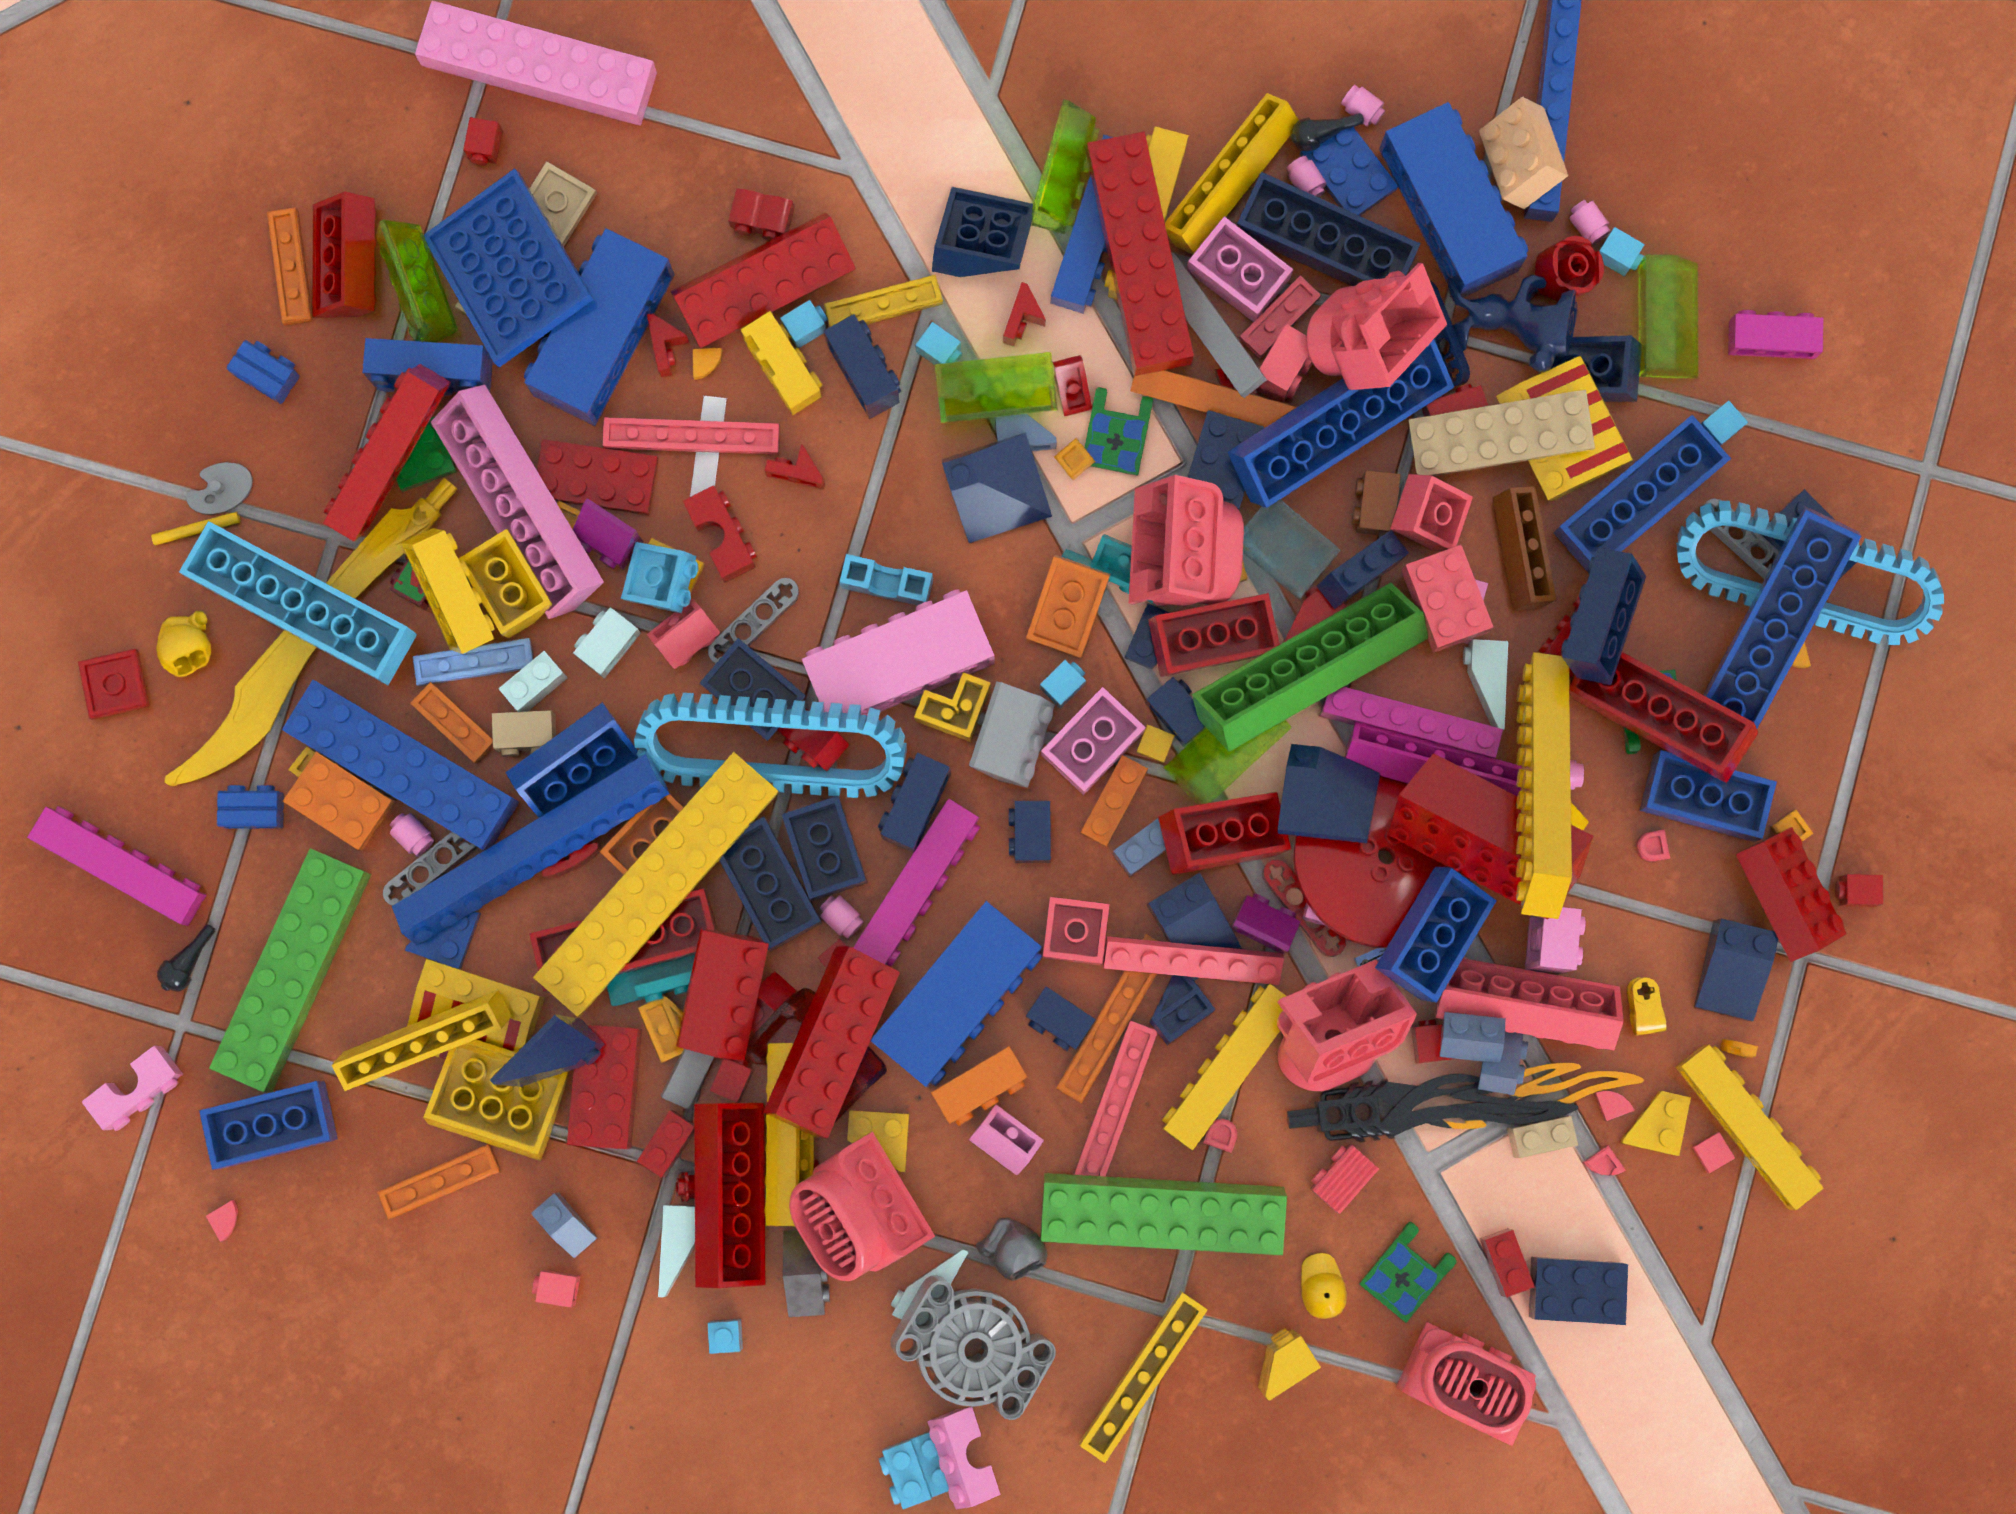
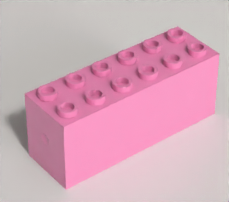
M959 589L953 590L943 595L944 600L935 604L932 601L924 602L916 606V611L911 614L905 615L904 612L895 614L888 618L889 623L879 627L877 624L869 625L861 629L862 634L851 638L850 635H846L834 640V646L824 650L820 646L806 652L807 657L802 658V662L819 702H824V712H829L831 703L842 704V713H848L849 705L854 704L861 705V715L867 716L870 707L880 710V712L922 695L924 690L932 691L961 678L963 672L970 675L994 665V653L967 590L961 593Z

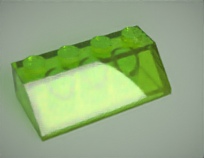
M1063 99L1032 207V226L1061 234L1066 233L1067 226L1073 227L1077 210L1073 209L1075 199H1081L1085 185L1080 180L1083 172H1089L1086 156L1087 143L1097 141L1100 129L1096 128V117L1069 100Z
M381 220L378 224L376 238L380 246V254L385 260L390 274V281L397 293L399 306L409 326V334L414 341L438 343L457 332L458 328L421 226L419 224Z
M1646 254L1639 264V343L1642 344L1639 377L1698 378V264L1677 255Z
M1051 352L935 364L941 423L1058 411Z
M1284 720L1230 752L1206 728L1163 769L1197 805L1212 803L1291 730L1292 726Z

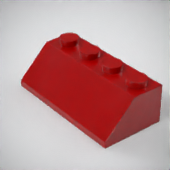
M344 191L313 204L312 317H360L374 312L376 295L374 294V278L376 276L375 198Z
M700 929L676 1044L677 1047L717 1058L745 1060L769 943L754 936Z

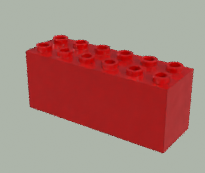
M1433 753L1399 794L1389 836L1521 905V901L1516 900L1517 886L1521 882V878L1516 877L1517 863L1521 859V855L1516 854L1517 840L1521 836V832L1516 831L1517 818L1519 813H1521V810L1516 808L1517 796ZM1572 824V879L1567 894L1581 876L1594 837Z

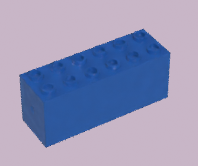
M1447 102L1387 130L1379 151L1446 282L1449 278L1458 289L1460 296L1464 298L1517 273L1528 256V247L1523 237H1518L1513 228L1515 227L1514 219L1509 211L1505 212L1501 204L1502 197L1500 191L1495 185H1491L1487 177L1489 172L1483 160H1478L1474 152L1476 148L1472 137L1469 134L1466 135L1461 127L1462 118L1457 109H1452L1450 103Z
M607 228L602 235L599 234L595 238L592 245L593 253L589 261L585 260L582 263L578 272L594 300L552 329L548 338L544 337L541 340L537 350L539 355L535 363L531 362L524 373V378L526 379L524 383L534 397L593 426H596L649 325L647 314H655L675 276L668 258Z
M985 901L870 1041L925 1087L928 1088L930 1084L936 1087L947 1074L943 1068L950 1060L956 1063L966 1051L962 1045L969 1037L975 1040L985 1028L982 1021L989 1014L994 1017L1004 1005L1001 998L1005 993L1009 991L1013 994L1023 982V978L1020 975L1027 968L1032 971L1042 959V955L1039 953L1042 950V946L990 903Z

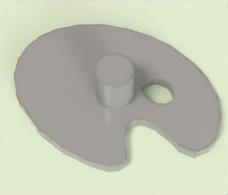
M224 462L209 466L200 472L201 478L208 483L207 488L188 492L186 501L193 510L204 515L228 512L239 506L250 494L253 487L252 475L247 468L236 463ZM208 496H215V501L207 503L206 498Z

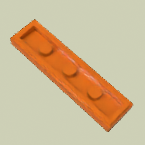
M294 207L268 211L267 217L282 324L286 326L311 322L313 319L298 210Z
M487 1144L380 1190L377 1193L386 1216L390 1220L497 1174L501 1170L490 1144Z

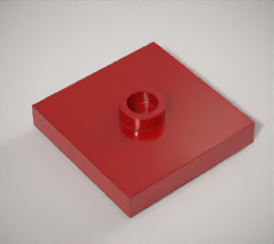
M136 648L78 661L89 719L93 720L150 707L139 651Z

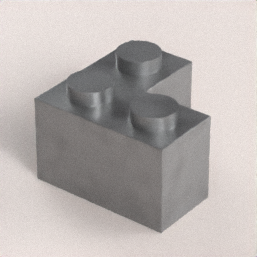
M798 1230L783 1231V1281L788 1317L825 1315V1302H830L829 1284H824V1282L828 1281V1274L817 1264Z

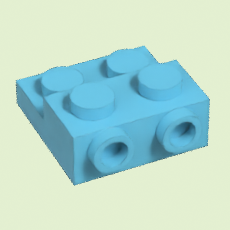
M635 542L621 599L682 613L683 607L688 606L691 600V593L688 590L690 580L698 572V563L695 561L696 556L681 550Z
M929 1432L882 1450L884 1457L879 1458V1462L884 1475L890 1474L894 1486L889 1487L895 1505L901 1503L902 1509H906L930 1500L934 1496L948 1492L949 1487L945 1475L940 1469L939 1456Z

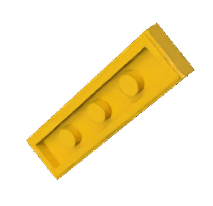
M935 274L825 303L824 308L830 327L855 314L858 321L864 320L866 324H871L942 305L943 299Z

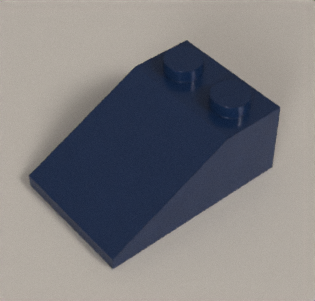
M1632 335L1573 337L1569 355L1555 357L1550 369L1581 356L1604 402H1637L1642 344Z
M1200 873L1147 904L1168 942L1242 949L1215 897ZM1191 977V978L1195 981V980H1197L1199 977Z
M1722 918L1714 920L1694 1007L1754 1021L1774 962L1778 944L1776 933Z

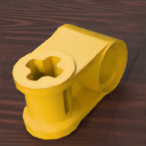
M1637 977L1632 979L1627 986V996L1630 1008V1022L1634 1035L1666 1031V1018L1661 1004L1658 984L1650 978ZM1642 986L1649 989V992L1644 993V996L1637 993V989L1642 988Z

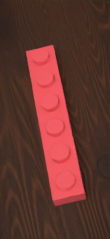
M604 417L603 448L778 455L780 425L776 423Z
M1107 936L1102 964L1104 969L1279 985L1284 956L1282 953Z
M1129 1021L1074 1175L1106 1177L1157 1036L1155 1029Z

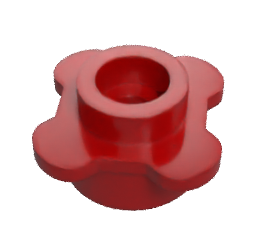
M681 1172L680 1178L676 1179V1195L681 1196V1202L695 1199V1175H688V1172Z

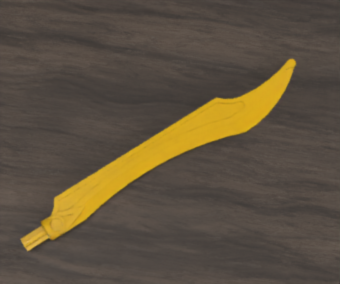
M443 478L426 499L420 497L412 508L403 510L391 508L326 584L356 599L378 576L405 554L401 542L430 529L441 516L439 510L456 492L457 488L446 478ZM284 630L235 686L232 708L219 729L198 752L166 775L165 783L174 787L209 776L235 762L255 747L271 731L294 682L317 647Z

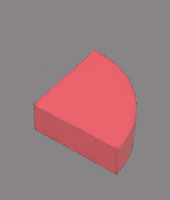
M1598 1091L1594 1093L1604 1121L1634 1111L1631 1103L1616 1092Z
M1606 1145L1582 1162L1589 1170L1600 1175H1617L1626 1171L1609 1145Z
M231 1200L206 1215L220 1242L226 1240L232 1234L238 1215L235 1200Z

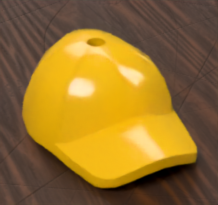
M1317 1253L1307 1257L1301 1266V1296L1306 1310L1312 1316L1321 1319L1337 1316L1343 1311L1347 1303L1346 1286L1335 1259L1325 1253ZM1325 1293H1329L1328 1298L1324 1297Z

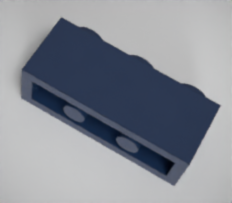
M1390 530L1330 572L1317 585V588L1331 606L1336 609L1394 568L1409 552L1392 530Z

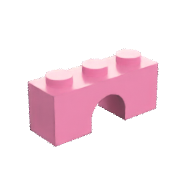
M162 1046L151 1047L130 1064L138 1076L137 1087L131 1094H123L115 1083H105L82 1101L102 1130H120L130 1122V1115L137 1110L142 1112L149 1108L155 1102L152 1098L161 1091L165 1094L178 1085L177 1079L183 1073Z
M973 1408L956 1409L927 1421L930 1428V1438L935 1444L939 1456V1466L945 1475L949 1487V1497L954 1503L955 1509L973 1507L1001 1495L991 1465L974 1468L969 1464L966 1457V1449L969 1442L981 1436Z

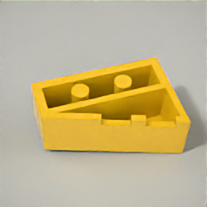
M771 311L741 329L746 346L792 415L822 397L819 389L823 386L814 371L808 372L804 365L807 361L798 347L793 348L789 342L791 337L783 324H778Z

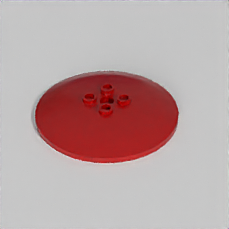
M1380 776L1368 843L1296 836L1293 860L1296 879L1304 899L1314 914L1327 927L1338 935L1360 945L1386 949L1435 866H1447L1389 836L1398 796L1408 783ZM1380 850H1386L1391 854V864H1384L1379 860L1378 852Z

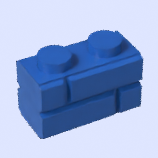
M247 340L243 341L236 355L233 356L227 365V370L243 382L282 404L300 376L293 369L295 364L281 355L278 359L269 355L271 349L257 340L254 345Z
M229 785L227 786V791H218V827L223 829L283 828L284 794L280 791H275V786L258 785L257 791H245L246 786Z

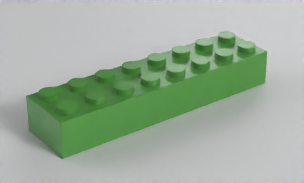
M1389 583L1193 693L1192 697L1198 719L1230 752L1428 639L1424 613L1398 588Z
M309 849L209 1069L261 1092H273L372 874L314 849Z
M1044 1173L1041 1242L1283 1255L1287 1194L1285 1188L1279 1186Z

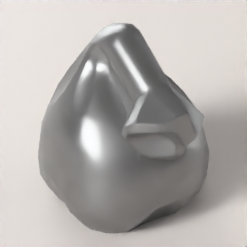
M1007 1217L998 1219L988 1236L976 1244L978 1252L984 1254L987 1258H994V1266L998 1272L1012 1281L1021 1279L1046 1264L1047 1249L1044 1242H1041L1038 1234L1027 1226Z

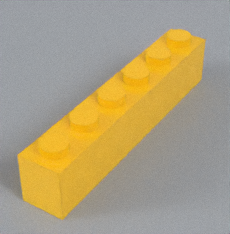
M1266 93L1166 220L1167 235L1176 247L1193 255L1222 218L1228 216L1289 138L1294 124L1299 119L1287 101Z
M1155 126L1153 135L1147 134L1146 140L1165 222L1189 135ZM1108 270L1104 287L1109 288V298L1118 300L1112 271Z
M1268 984L1265 989L1262 986L1258 987L1250 998L1254 1004L1249 1011L1245 1012L1242 1010L1232 1023L1236 1028L1230 1037L1226 1034L1223 1035L1215 1046V1049L1219 1052L1212 1061L1207 1058L1197 1071L1201 1075L1195 1084L1189 1082L1180 1094V1097L1184 1100L1177 1109L1172 1106L1163 1117L1162 1121L1166 1123L1162 1128L1164 1131L1190 1150H1194L1280 1032L1277 1026V1019L1283 1009L1278 1004V1001L1286 997L1285 994L1271 984Z
M496 990L346 1050L331 1066L344 1091H347L501 1030L511 1018V1014L499 990Z
M793 1043L768 1044L766 1057L768 1065L767 1102ZM766 1114V1226H795L790 1214V1196L796 1185L813 1175L814 1136Z
M1710 1044L1702 1045L1675 1066V1068L1787 1209L1796 1211L1824 1189L1819 1183L1821 1180L1820 1175L1812 1166H1806L1799 1158L1802 1156L1801 1151L1793 1142H1787L1780 1134L1783 1132V1129L1779 1123L1772 1117L1768 1119L1761 1110L1764 1108V1105L1753 1093L1749 1095L1743 1087L1745 1082L1735 1070L1730 1071L1725 1065L1724 1061L1726 1058L1716 1046L1711 1047Z
M1180 1290L1079 1441V1445L1083 1449L1106 1463L1207 1312L1203 1305Z

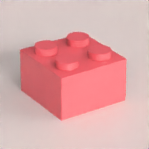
M1285 324L1260 367L1267 381L1256 388L1257 391L1280 402H1284L1286 397L1292 400L1303 378L1300 374L1306 375L1313 364L1308 352L1307 336Z
M1408 474L1390 529L1431 550L1444 551L1457 546L1473 497L1432 475Z
M1050 897L1043 958L1102 965L1110 904Z

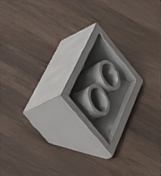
M996 681L969 766L998 781L1028 788L1035 772V764L1039 752L1044 745L1045 733L1048 724L1052 720L1055 704L1036 694Z

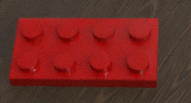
M542 439L537 471L555 501L583 505L588 498L603 509L649 515L658 457Z

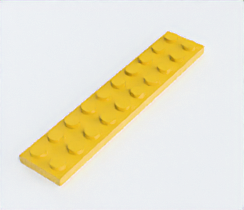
M733 752L533 978L572 1013L580 1017L774 799L779 791Z

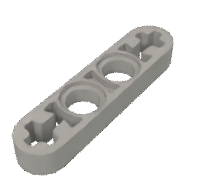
M1710 499L1704 505L1711 503L1713 509L1718 510L1719 501L1722 500ZM1719 526L1710 529L1713 534L1765 580L1779 554V551L1762 535L1741 529L1743 532L1742 539H1733L1728 532L1729 528L1733 526H1725L1724 528ZM1755 546L1762 548L1765 552V558L1760 560L1754 558L1750 552L1751 548ZM1772 558L1774 561L1766 568L1764 565Z
M790 578L777 580L729 625L709 646L708 653L712 662L716 664L721 658H715L717 655L716 647L724 648L730 643L729 640L725 639L728 635L731 636L734 642L737 640L735 630L739 625L746 624L751 627V636L746 640H741L749 647L783 615L799 597V588L795 581ZM782 585L786 588L792 586V597H782L778 601L782 607L777 609L775 603L768 599V597L773 595L774 599H776L781 594L779 588ZM762 604L770 605L773 609L772 616L767 620L759 619L756 615L757 608Z
M453 832L449 833L384 886L383 897L385 901L392 906L445 875L478 847L464 842L459 846L463 850L459 854L457 849L450 844V841L454 840L458 844L463 838ZM442 848H448L452 852V859L447 864H440L437 861V853ZM418 867H426L429 871L428 879L423 883H417L413 878L414 871ZM405 877H407L411 885L416 887L414 891L409 887L403 890L401 893L403 898L401 900L391 898L394 894L393 887L401 889L407 884L403 881Z

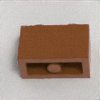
M1365 470L1362 478H1357L1355 495L1360 496L1359 507L1354 506L1352 524H1357L1356 533L1383 536L1391 530L1390 528L1397 510L1401 474Z

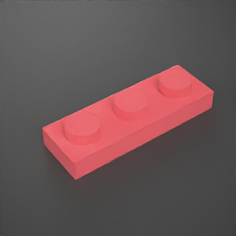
M1300 275L1240 335L1239 339L1260 359L1274 345L1285 324L1292 327L1320 299L1321 294Z

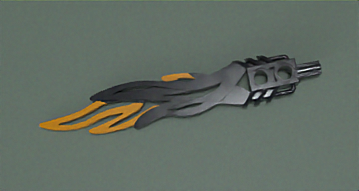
M1576 1063L1545 1064L1526 1068L1524 1078L1544 1070H1554L1518 1086L1515 1089V1094L1509 1095L1508 1099L1482 1095L1493 1092L1479 1090L1480 1077L1467 1074L1443 1075L1418 1086L1387 1082L1388 1079H1382L1376 1085H1372L1373 1080L1367 1081L1363 1086L1358 1087L1356 1086L1359 1082H1353L1347 1088L1323 1091L1320 1095V1101L1314 1102L1315 1108L1287 1111V1123L1289 1129L1317 1126V1131L1324 1132L1325 1137L1330 1141L1355 1139L1358 1142H1366L1363 1139L1364 1137L1378 1141L1380 1140L1378 1136L1382 1135L1388 1139H1395L1394 1136L1425 1123L1452 1129L1484 1128L1486 1123L1483 1121L1502 1124H1526L1567 1115L1578 1109L1577 1105L1571 1103L1589 1094L1606 1089L1639 1084L1644 1079L1624 1072L1593 1071L1575 1076L1563 1082L1538 1086L1537 1084L1581 1068ZM1608 1077L1617 1079L1583 1088L1555 1101L1530 1102L1516 1100L1528 1095L1563 1090L1583 1080ZM1475 1082L1474 1084L1453 1089H1435L1449 1083ZM1341 1094L1338 1099L1326 1100V1096ZM1450 1094L1449 1097L1454 1099L1484 1102L1434 1106L1412 1111L1415 1106L1426 1100ZM1378 1098L1392 1106L1382 1120H1380ZM1361 1103L1369 1108V1116L1363 1121L1358 1119L1355 1114L1356 1107ZM1332 1106L1337 1108L1340 1113L1339 1120L1334 1124L1329 1123L1325 1116L1327 1109ZM1541 1112L1536 1115L1519 1118L1492 1115ZM1461 1118L1465 1123L1449 1122L1442 1119ZM1343 1130L1346 1133L1331 1135L1330 1131Z

